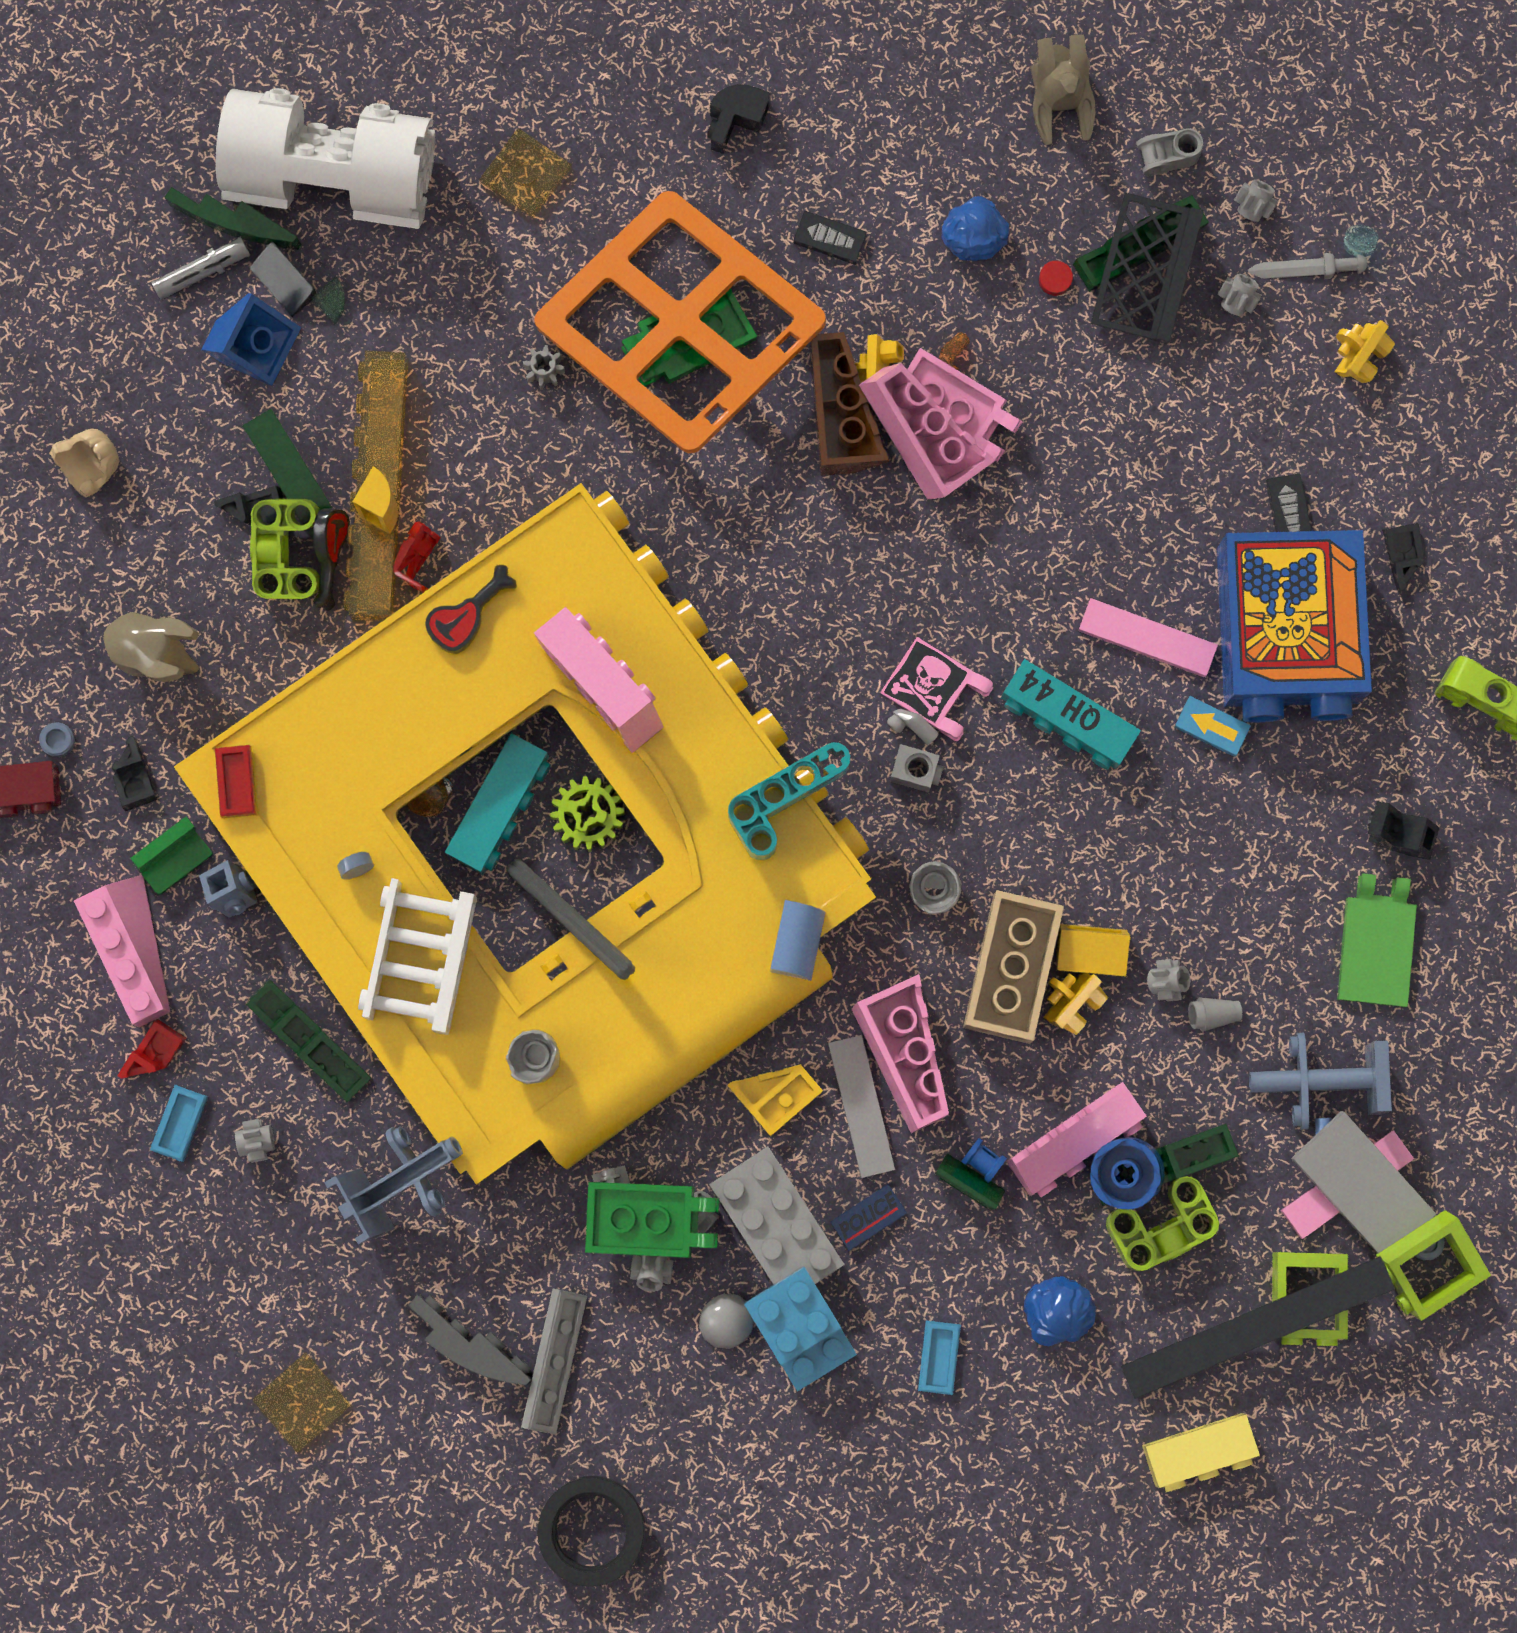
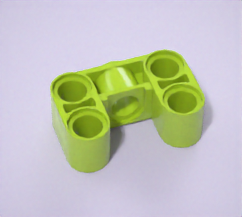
M268 499L259 501L252 508L250 538L252 586L255 593L261 598L305 599L318 592L320 575L315 569L311 567H289L288 531H302L314 527L316 515L320 510L313 501L308 499ZM266 505L273 507L276 511L277 517L273 524H267L261 517V510ZM300 505L307 507L311 513V518L307 524H301L295 518V510ZM267 573L274 575L278 581V587L274 592L267 591L263 587L262 580ZM301 573L308 575L312 581V587L308 592L299 590L296 585V578Z
M1458 656L1448 667L1434 694L1438 698L1443 696L1452 701L1451 705L1460 708L1468 703L1497 720L1494 726L1497 731L1500 732L1502 729L1512 735L1511 739L1517 741V686L1485 669L1478 662L1465 656ZM1488 688L1496 689L1500 693V703L1492 702L1488 698Z
M1185 1176L1171 1182L1168 1188V1197L1177 1216L1162 1223V1227L1158 1225L1146 1231L1139 1215L1132 1209H1115L1108 1215L1106 1220L1107 1231L1124 1264L1129 1269L1134 1271L1148 1270L1162 1262H1167L1191 1250L1192 1247L1210 1239L1216 1234L1219 1229V1220L1198 1180ZM1181 1183H1187L1193 1189V1197L1188 1203L1182 1202L1177 1197V1188ZM1119 1214H1126L1131 1219L1132 1226L1126 1234L1118 1232L1115 1228L1114 1222ZM1198 1214L1206 1216L1209 1221V1229L1204 1234L1197 1233L1193 1228V1219ZM1136 1245L1144 1247L1148 1254L1146 1262L1142 1265H1137L1131 1260V1250Z

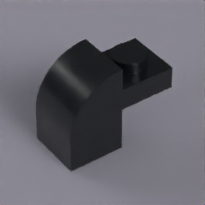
M745 84L731 85L718 92L710 103V116L718 119L711 121L707 133V138L711 139V150L724 154L734 125L760 133L771 104V92Z
M1377 801L1375 810L1371 812L1368 819V834L1370 835L1368 841L1370 843L1408 856L1427 860L1431 859L1439 827L1428 818L1403 814L1390 803Z

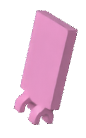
M920 348L907 370L930 392V397L953 416L951 419L976 440L974 443L984 453L988 452L998 462L1005 450L989 441L998 424H1001L1016 433L1023 421L1002 409L1007 401L1006 399Z

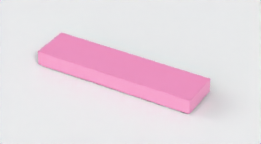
M1092 598L1089 600L1078 630L1079 632L1205 678L1218 646L1215 643Z
M1394 1130L1374 1143L1397 1171L1414 1159ZM1316 1186L1280 1210L1301 1239L1340 1213Z

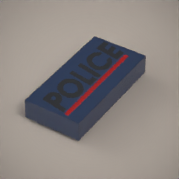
M887 1184L830 1221L847 1250L850 1251L907 1214L889 1184Z

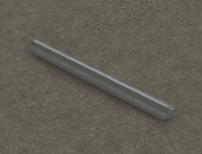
M514 859L511 864L507 865L506 871L510 874V877L620 979L626 980L631 974H634L635 966L632 964V961L521 859Z

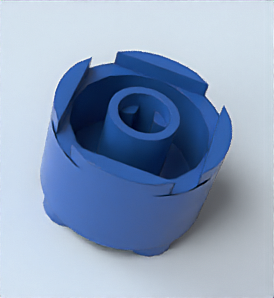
M1126 1137L1105 1144L1095 1154L1091 1165L1090 1181L1094 1192L1105 1204L1118 1209H1135L1150 1202L1159 1193L1165 1179L1164 1165L1159 1153L1149 1143L1138 1138ZM1123 1164L1126 1168L1131 1166L1134 1168L1133 1182L1130 1179H1121L1120 1174L1123 1172L1121 1166Z

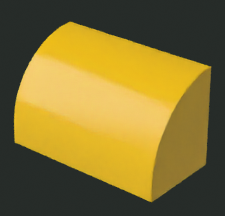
M373 466L352 502L361 519L391 534L398 518L397 502L385 476Z
M1060 924L1056 955L1057 970L1126 976L1130 934L1127 930Z

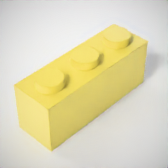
M1243 1413L1142 1445L1155 1486L1158 1488L1165 1487L1166 1492L1185 1487V1480L1198 1476L1199 1481L1220 1475L1218 1469L1231 1465L1232 1470L1250 1466L1253 1464L1251 1458L1260 1456L1247 1415Z

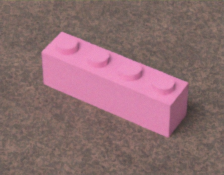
M902 363L884 367L859 385L927 500L946 497L995 461L988 452L984 453L974 443L976 440L967 431H963L951 419L953 416L944 407L941 408L930 397V392Z
M142 875L105 885L74 900L132 1025L141 1027L170 1013L145 880Z
M1122 1082L1006 1162L1029 1196L1038 1193L1040 1197H1043L1058 1186L1054 1181L1064 1173L1070 1178L1086 1167L1083 1160L1093 1153L1096 1154L1105 1144L1121 1134L1125 1138L1130 1137L1143 1128L1140 1121L1147 1116Z

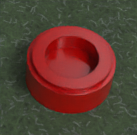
M1061 261L1046 263L1039 274L1041 289L1053 296L1062 295L1067 292L1073 280L1070 267Z

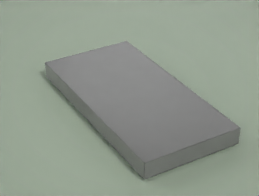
M1343 1111L1339 1112L1291 1158L1377 1254L1436 1215L1432 1208Z

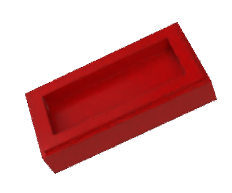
M241 745L215 748L220 817L231 818L257 815L251 746Z

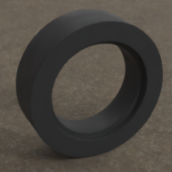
M598 1476L577 1478L561 1486L544 1505L537 1530L541 1554L553 1572L572 1584L585 1587L605 1585L624 1575L638 1558L645 1535L643 1514L633 1495L619 1483ZM583 1496H599L611 1501L622 1513L626 1524V1539L623 1548L611 1561L598 1566H585L571 1560L563 1552L557 1538V1523L561 1512L570 1502Z

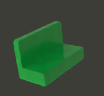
M184 817L133 855L131 860L155 893L162 895L210 858L212 851L197 834L190 820Z

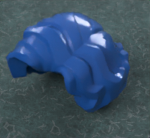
M982 196L973 197L963 205L952 208L942 226V240L946 247L960 260L972 262L992 258L1007 245L1010 235L1009 224L996 209V205Z
M1063 1276L1053 1277L1033 1285L1025 1297L1024 1312L1031 1328V1335L1033 1340L1040 1345L1053 1346L1064 1341L1076 1342L1088 1332L1095 1322L1096 1306L1092 1301L1089 1290L1082 1287L1076 1281L1069 1280Z

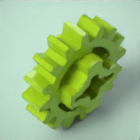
M583 776L582 785H577L572 779L570 780L571 789L569 791L561 787L559 789V793L563 798L561 800H552V805L558 808V811L550 813V817L553 820H559V823L553 829L555 833L565 832L561 838L564 844L571 839L574 840L573 848L575 850H578L583 843L586 844L588 852H592L593 843L597 842L603 849L605 848L604 839L606 837L612 840L616 839V835L612 830L614 828H623V823L617 820V817L625 815V810L623 808H616V805L622 799L619 795L611 797L614 790L611 784L604 789L601 788V778H597L594 785L589 784L587 776ZM587 792L586 797L578 801L571 800L576 795ZM601 796L609 804L610 814L601 810L599 806ZM592 802V810L596 816L595 818L589 817L583 826V818L579 811H586ZM565 814L574 817L576 821L574 832L566 824ZM597 826L604 827L601 832L588 836L589 830Z

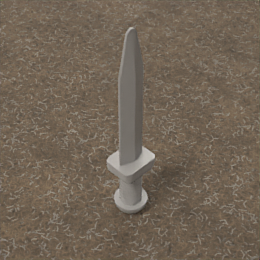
M1324 253L1323 258L1263 262L1254 265L1248 269V272L1264 279L1324 275V279H1331L1335 272L1357 271V274L1363 273L1367 268V260L1361 254H1357L1356 258L1334 259L1333 254Z

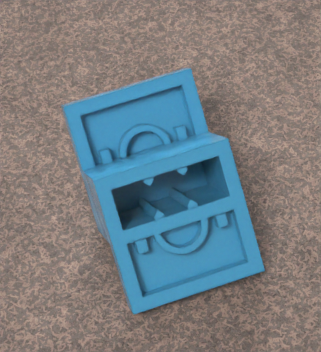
M804 1266L744 1303L797 1391L857 1355Z

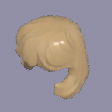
M88 429L74 435L70 439L56 442L52 445V450L49 453L53 457L55 464L60 467V470L68 479V482L84 497L98 492L110 479L119 464L116 448L111 440L98 429Z

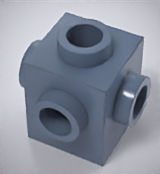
M229 860L199 875L207 904L211 909L217 910L227 917L239 915L246 908L257 903L254 891L256 883L246 870L244 871Z

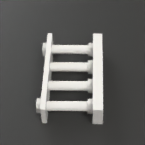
M391 878L390 887L384 886L380 906L385 907L368 990L362 989L358 1009L363 1010L362 1017L372 1021L375 1009L428 1019V1023L433 1024L432 1031L449 1035L477 897L475 894L460 891L459 900L453 899L452 902L401 893L402 883L398 879ZM397 906L449 916V920H454L452 934L446 933L444 937L393 927ZM390 940L442 950V954L447 955L445 968H439L438 971L386 961ZM387 975L433 984L435 989H440L437 1003L432 1002L431 1005L379 996L382 976Z

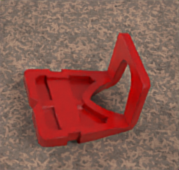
M418 521L408 531L407 534L409 536L407 540H403L393 565V572L410 586L424 593L428 588L413 579L441 537L431 531L425 524ZM408 565L406 575L401 573V571Z

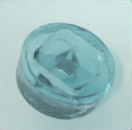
M1362 224L1353 225L1346 230L1343 246L1353 256L1357 257V254L1367 257L1374 253L1378 243V235L1369 226Z

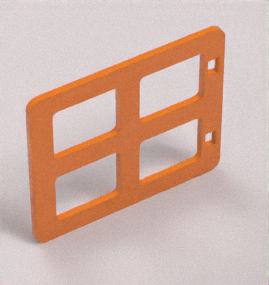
M666 191L658 195L536 313L534 322L540 333L678 448L686 453H696L824 329L826 316L819 306L680 195L673 191ZM667 223H675L721 260V263L683 300H675L629 262ZM739 280H746L794 319L754 359L745 357L700 320ZM607 282L614 283L659 320V323L620 361H613L567 323V320ZM791 335L797 341L784 353L779 346ZM678 340L685 341L731 379L730 384L690 421L684 420L638 381V378ZM719 406L725 412L711 424L706 417Z

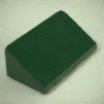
M948 1153L935 1171L936 1177L990 1211L996 1210L1005 1193L1003 1188L992 1181L986 1182L984 1176Z

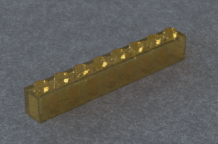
M365 351L364 362L359 361L358 380L363 382L362 394H357L356 413L361 414L360 426H355L354 446L359 447L358 459H353L352 478L357 479L356 492H351L350 511L355 512L354 525L349 524L348 544L353 545L352 558L347 557L346 577L351 578L350 591L345 590L344 611H349L352 620L384 621L394 612L396 575L393 572V565L397 556L409 362L405 352ZM373 466L385 476L397 502L398 518L391 534L361 519L352 502Z

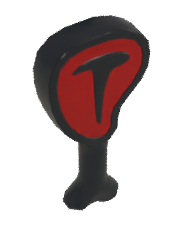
M324 508L320 510L314 522V548L321 565L319 591L313 603L317 608H323L325 611H330L335 606L333 599L334 572L339 562L341 548L346 542L350 530L348 514L337 508Z
M496 565L491 581L474 597L465 599L462 603L455 606L436 607L428 614L425 622L427 633L432 641L442 650L453 654L464 651L478 633L483 606L500 590L506 588L515 589L517 587L516 580L508 576L507 566Z

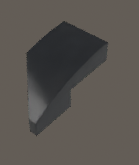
M273 486L247 495L237 493L215 500L214 504L216 507L251 526V511L256 503L268 499H283L280 487ZM266 505L261 510L263 521L267 524H273L277 517L275 509Z
M1418 523L1382 529L1397 591L1406 589L1407 583L1417 568H1420L1425 561L1422 559L1424 553Z
M134 736L128 737L126 741L127 747L119 761L115 760L111 767L115 773L113 776L114 784L121 806L125 812L157 800L141 751Z

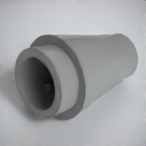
M1199 997L1197 1001L1189 1003L1188 1016L1190 1025L1193 1029H1200L1204 1032L1241 1021V1004L1239 1001Z

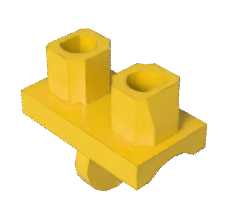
M1380 320L1376 325L1367 323L1364 327L1355 324L1351 331L1340 329L1336 335V338L1342 344L1338 349V353L1344 356V358L1335 370V373L1343 378L1351 376L1361 383L1372 381L1378 368L1367 359L1371 353L1375 354L1378 358H1384L1395 345L1394 341L1385 333L1389 326Z
M877 334L868 335L867 354H860L859 363H855L861 383L884 367L889 366L890 363L902 362L904 360V347L898 341H884Z
M1083 972L1077 978L1069 973L1062 982L1052 977L1048 984L1054 991L1047 1000L1053 1006L1043 1018L1050 1024L1077 1035L1087 1022L1077 1012L1080 1007L1086 1003L1091 1009L1096 1011L1108 999L1099 986L1102 981L1094 974L1090 975Z

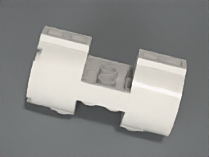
M275 88L266 91L264 94L231 89L226 96L222 108L216 145V178L218 187L222 190L221 199L288 209L294 199L296 183L349 190L350 205L353 210V219L419 229L424 220L427 198L423 197V193H427L434 163L435 130L428 129L433 126L434 120L399 114L397 110H390L388 105L375 103L364 108L360 114L357 129L342 128L341 131L328 129V126L323 123L304 125V109L300 96L290 95L288 90Z

